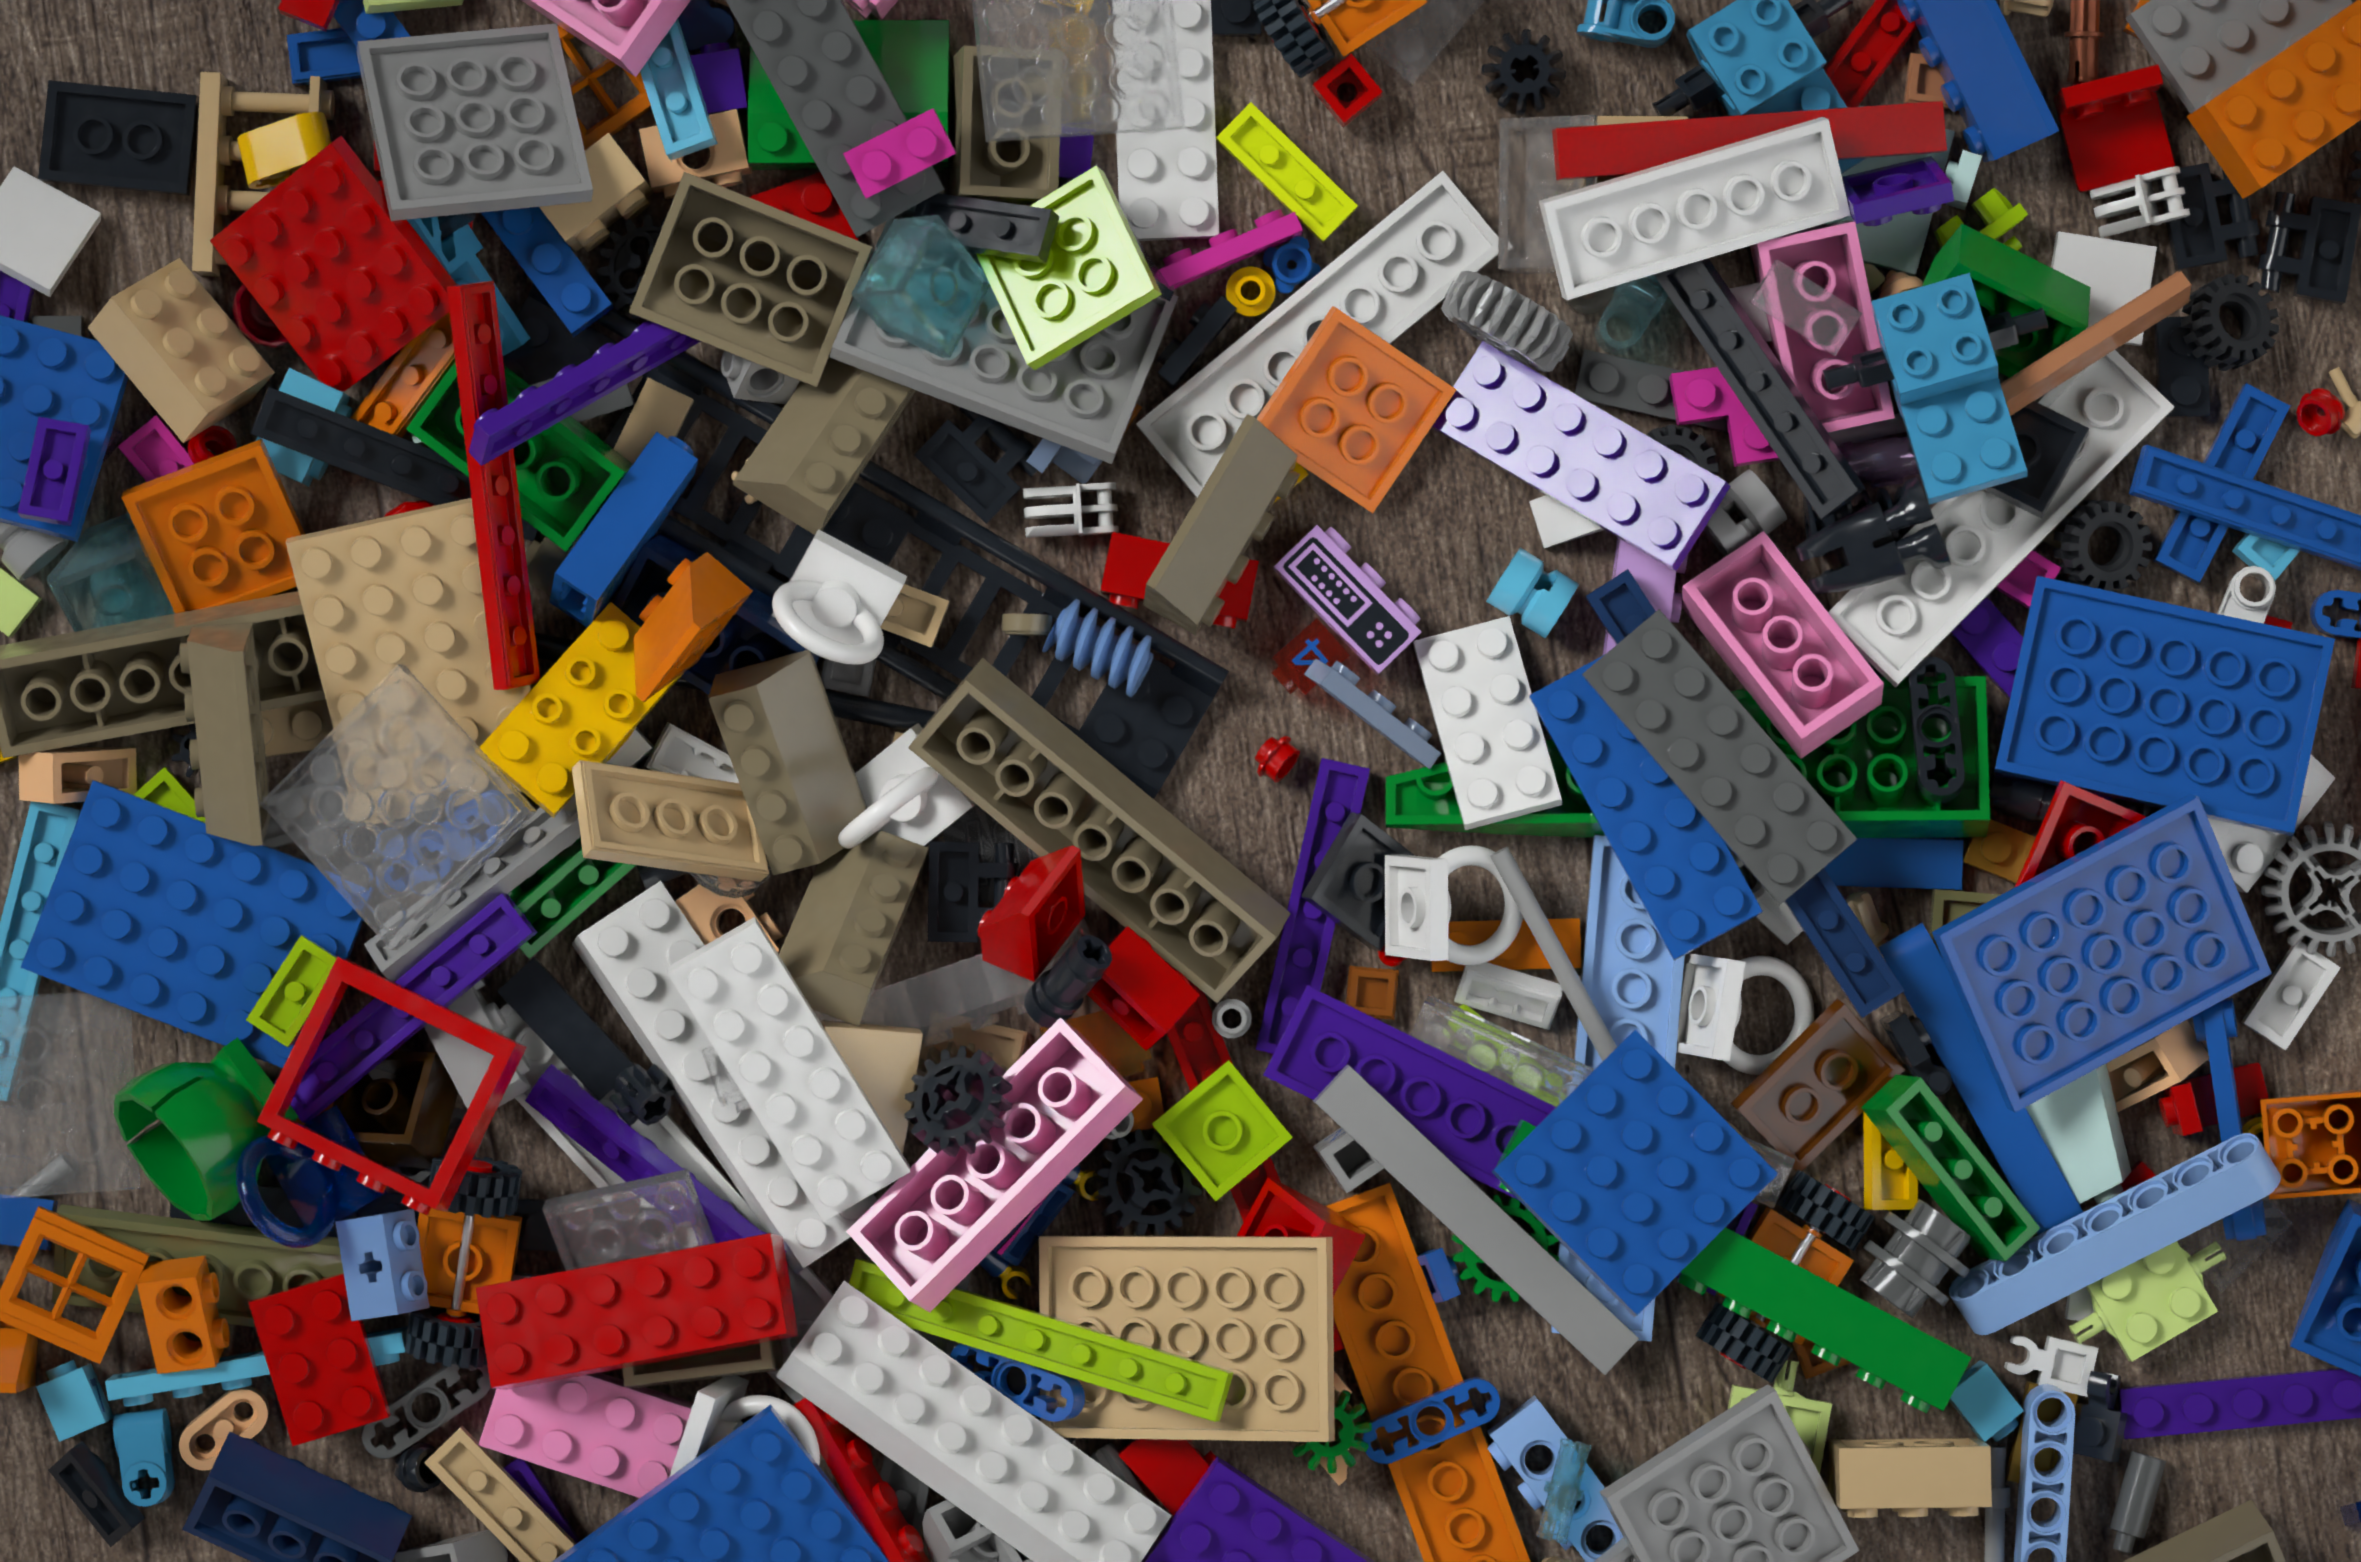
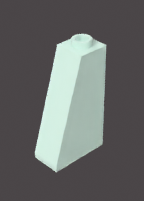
M2106 1064L2025 1107L2079 1204L2091 1198H2094L2096 1203L2099 1204L2123 1191L2120 1183L2130 1174L2131 1168Z

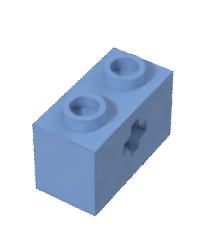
M413 1209L336 1221L351 1321L399 1315L430 1308L427 1295V1280L424 1276L419 1244V1230L416 1226Z

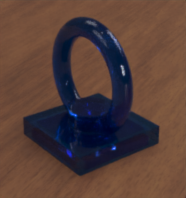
M337 1105L303 1125L365 1156ZM268 1135L251 1141L242 1151L237 1163V1192L249 1219L269 1239L291 1248H306L319 1243L328 1235L336 1221L345 1219L384 1195L357 1182L356 1179L360 1172L342 1164L340 1171H335L311 1159L315 1150L299 1142L295 1149H291L268 1138ZM264 1157L305 1227L294 1228L282 1223L264 1204L256 1182L257 1167Z

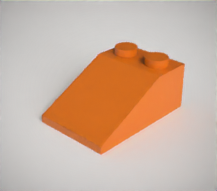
M708 552L693 562L685 558L668 577L667 581L672 585V588L665 597L662 598L659 594L655 596L639 615V618L645 623L634 636L636 696L643 702L694 666L753 592L752 589Z

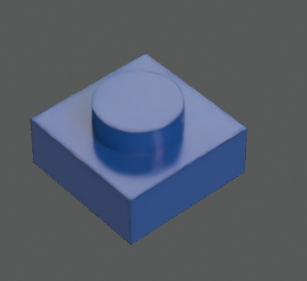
M1443 1248L1417 1254V1259L1422 1267L1435 1303L1444 1302L1461 1294L1457 1285L1459 1282L1458 1269L1453 1259L1449 1255H1445Z

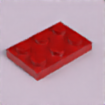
M344 1272L248 1302L292 1447L391 1416L363 1321H351Z

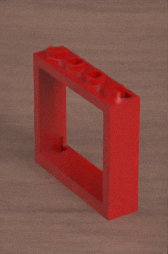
M337 956L257 1122L271 1128L267 1137L277 1143L295 1149L299 1142L315 1150L311 1159L328 1168L340 1171L342 1164L360 1172L356 1181L375 1191L384 1194L388 1186L405 1194L401 1203L425 1215L429 1214L431 1208L447 1212L527 1047L350 960ZM348 985L494 1055L430 1188L285 1117Z

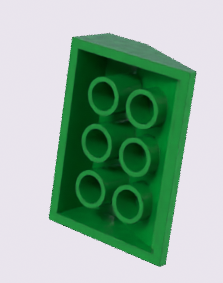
M853 20L907 120L934 108L950 139V21ZM750 45L748 93L749 166L752 170H819ZM950 157L932 166L934 169H950Z

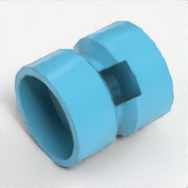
M1520 547L1486 602L1508 616L1519 613L1522 625L1541 637L1546 638L1579 584L1557 570L1550 573L1545 572L1543 561Z

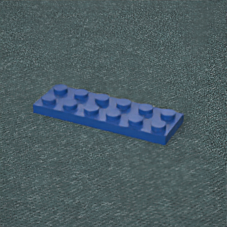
M1601 656L1529 695V698L1673 961L1762 914L1763 911L1725 842L1582 677L1586 670L1603 657Z

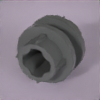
M1920 1199L1904 1220L1888 1211L1883 1220L1896 1229V1231L1883 1249L1869 1239L1862 1246L1876 1259L1860 1280L1911 1318H1914L1928 1297L1944 1307L1949 1298L1939 1291L1936 1286L1949 1269L1962 1278H1965L1970 1272L1957 1258L1972 1237Z

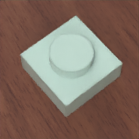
M1963 150L1959 163L1949 160L1945 174L1951 181L1954 201L1948 202L1946 205L1965 210L1982 158L1981 155Z

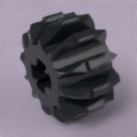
M1529 29L1523 30L1520 45L1516 44L1514 37L1509 32L1505 33L1502 36V42L1507 52L1491 45L1487 50V54L1498 64H1483L1481 68L1482 75L1498 77L1485 86L1486 94H1494L1502 89L1504 93L1500 97L1497 107L1502 110L1505 109L1510 99L1513 98L1517 100V115L1525 114L1527 100L1529 99L1537 112L1543 111L1545 109V101L1541 93L1555 100L1560 95V90L1549 81H1562L1566 78L1565 70L1550 67L1562 59L1563 54L1561 50L1545 55L1544 50L1547 48L1550 38L1543 35L1537 46L1530 45L1532 34ZM1525 62H1528L1533 66L1531 75H1537V78L1534 81L1530 78H1525L1522 83L1517 82L1514 79L1516 69L1510 70V67L1513 64L1522 67Z

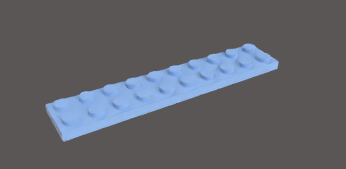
M1594 835L1581 982L1616 1046L1620 1045L1636 1029L1675 1069L1685 955L1673 961L1607 838ZM1579 1018L1577 1021L1572 1091L1602 1062ZM1559 1241L1558 1263L1639 1338V1341L1652 1342L1655 1298L1634 1317ZM1551 1326L1552 1333H1559L1553 1326Z

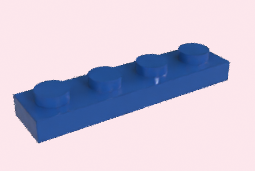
M2247 383L2244 384L2203 463L2253 479L2290 405ZM2178 511L2153 562L2196 584L2200 583L2228 527Z

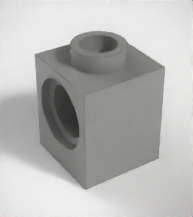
M723 352L721 371L723 376L727 378L735 399L787 404L799 380L729 352Z

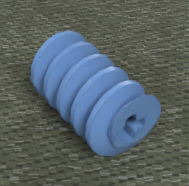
M1075 599L1058 616L1045 641L1042 652L1045 653L1056 643L1055 658L1061 662L1074 652L1073 667L1079 671L1092 661L1091 677L1096 680L1110 670L1108 685L1116 689L1127 679L1126 694L1132 698L1144 680L1154 658V654L1150 652L1152 637L1146 635L1135 645L1132 643L1133 627L1128 626L1117 636L1114 634L1115 618L1111 617L1100 627L1097 625L1098 609L1093 608L1082 618L1079 616L1081 601Z

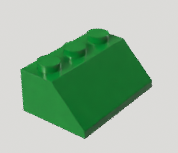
M1964 224L1959 226L1937 253L1922 285L1925 286L1970 273L1983 318L2009 311L2011 316L2014 317L2043 308L2048 329L2018 336L2019 343L1994 350L1998 363V372L2008 377H2012L2088 327L2091 287Z

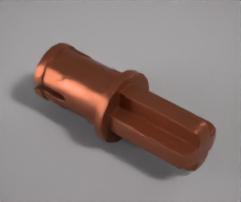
M2071 0L2070 32H2064V37L2069 38L2068 83H2085L2100 79L2098 77L2099 39L2104 38L2105 35L2104 32H2099L2100 0Z

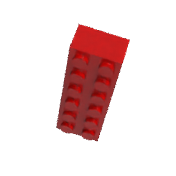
M772 1233L476 1287L491 1388L507 1390L799 1336L783 1236Z

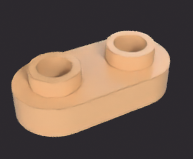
M251 1386L227 1391L183 1430L179 1441V1451L183 1460L194 1469L211 1470L229 1432L249 1439L257 1435L264 1428L269 1415V1405L264 1394ZM240 1402L249 1403L253 1408V1414L248 1418H242L236 1414L235 1406ZM202 1434H208L213 1437L215 1446L209 1450H204L198 1446L196 1438Z

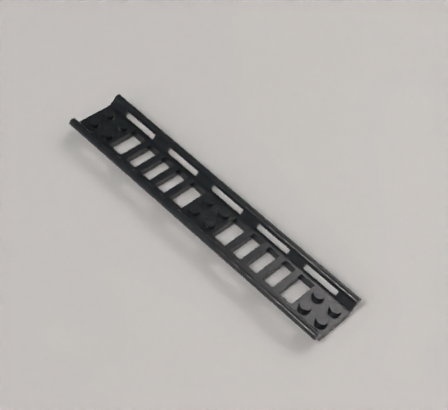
M532 283L529 295L516 316L530 339L522 346L504 355L503 363L504 366L529 385H533L554 378L560 370L570 364L578 366L592 358L595 352L603 345L611 342L617 344V342L590 326L573 337ZM614 309L596 321L624 339L629 337L640 326L637 322ZM683 351L641 375L643 378L632 396L636 403L647 379L650 378L692 398L694 402L677 435V438L683 442L688 438L702 412L728 426L726 433L687 499L680 496L672 508L675 512L725 540L727 544L724 547L670 515H667L657 531L699 556L708 552L741 581L773 599L776 590L785 583L768 574V572L774 569L791 579L815 535L797 524L778 554L746 535L763 505L759 500L751 505H748L743 500L729 524L703 510L745 437L759 444L767 433V430L707 396L703 391L706 386L771 425L783 408L770 402L735 399L727 378L723 376L722 372ZM634 405L624 408L605 440V443L614 449ZM870 460L859 477L917 510L916 518L859 484L854 483L822 531L887 566L891 564L908 533L942 552L940 559L921 589L938 597L958 563L985 578L944 650L935 645L930 648L882 629L884 645L881 653L875 660L946 701L958 685L899 651L897 647L900 644L959 679L964 680L973 668L959 659L1001 588L1028 603L1023 614L1043 615L1046 613L1047 615H1052V618L1056 620L1064 608L1066 609L1075 599L1081 601L1080 617L1083 618L1093 608L1098 609V617L1102 620L1107 621L1111 617L1115 618V627L1119 630L1124 631L1128 626L1133 627V638L1141 641L1146 635L1151 636L1150 648L1176 663L1174 668L1171 669L1153 658L1144 680L1132 698L1126 694L1127 679L1116 689L1110 687L1108 681L1080 730L1055 717L1151 798L1155 799L1229 671ZM962 537L1047 587L1045 593L959 544ZM1010 635L992 666L1007 677L1030 636ZM1074 652L1062 662L1054 657L1031 696L1044 709L1070 668Z

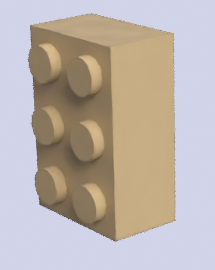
M180 258L112 296L88 327L89 331L183 443L250 403L275 373Z
M1978 1437L1828 1439L1829 1493L1835 1505L1842 1509V1512H1846L1847 1517H1878V1509L1892 1508V1511L1898 1512L1900 1517L1928 1516V1508H1942L1943 1511H1948L1949 1516L1966 1517L1978 1516L1979 1507H1992L1991 1446Z

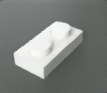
M2302 941L2296 946L2290 947L2241 1021L2242 1024L2285 1051L2341 968L2317 951L2313 955L2306 952L2307 945Z

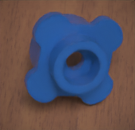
M1296 236L1291 238L1289 244H1285L1279 249L1270 247L1264 253L1263 262L1272 269L1276 278L1274 283L1275 289L1280 293H1291L1294 286L1310 281L1320 272V266L1311 259L1308 252L1309 242L1304 237ZM1290 260L1295 261L1297 264L1293 270L1287 267V263Z

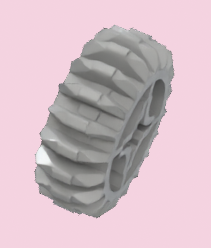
M1461 271L1456 281L1451 283L1445 294L1446 299L1441 309L1449 321L1469 333L1470 336L1477 338L1481 342L1488 343L1527 367L1543 372L1553 371L1569 349L1568 344L1573 333L1564 321L1558 319L1557 315L1549 312L1545 307L1518 293L1515 289L1492 280L1486 275L1483 276L1472 271Z
M2326 821L2323 825V837L2317 838L2313 827L2310 824L2304 826V833L2308 841L2300 844L2296 836L2288 835L2286 840L2293 851L2288 855L2282 849H2275L2272 853L2273 857L2282 863V866L2278 868L2270 865L2263 872L2267 877L2277 880L2276 884L2261 886L2263 896L2277 897V900L2269 902L2264 906V911L2266 915L2283 913L2274 922L2273 928L2277 933H2280L2292 926L2293 929L2287 938L2291 946H2296L2306 936L2305 944L2307 945L2306 952L2313 955L2317 951L2320 941H2324V949L2328 957L2335 956L2336 942L2339 941L2343 942V946L2348 954L2354 953L2356 950L2351 938L2358 934L2361 937V912L2358 914L2349 901V894L2351 889L2360 882L2361 835L2355 842H2352L2354 828L2350 824H2345L2340 836L2335 837L2333 823ZM2323 851H2341L2356 857L2357 860L2350 865L2345 863L2338 868L2329 869L2321 865L2313 855ZM2301 864L2310 877V885L2308 890L2300 896L2301 901L2291 907L2288 893L2289 884L2293 873ZM2315 871H2319L2324 879L2330 878L2332 883H2334L2335 879L2341 881L2336 888L2339 892V898L2345 905L2343 908L2340 907L2335 899L2329 900L2327 895H2325L2324 900L2318 897L2323 891L2320 886L2321 882L2314 873ZM2322 910H2331L2336 912L2346 923L2336 927H2318L2302 919L2308 914L2313 916Z

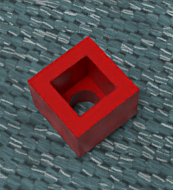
M1352 53L1312 85V91L1343 128L1380 99L1383 93ZM1343 85H1350L1356 91V97L1350 102L1340 100L1337 95L1338 89Z

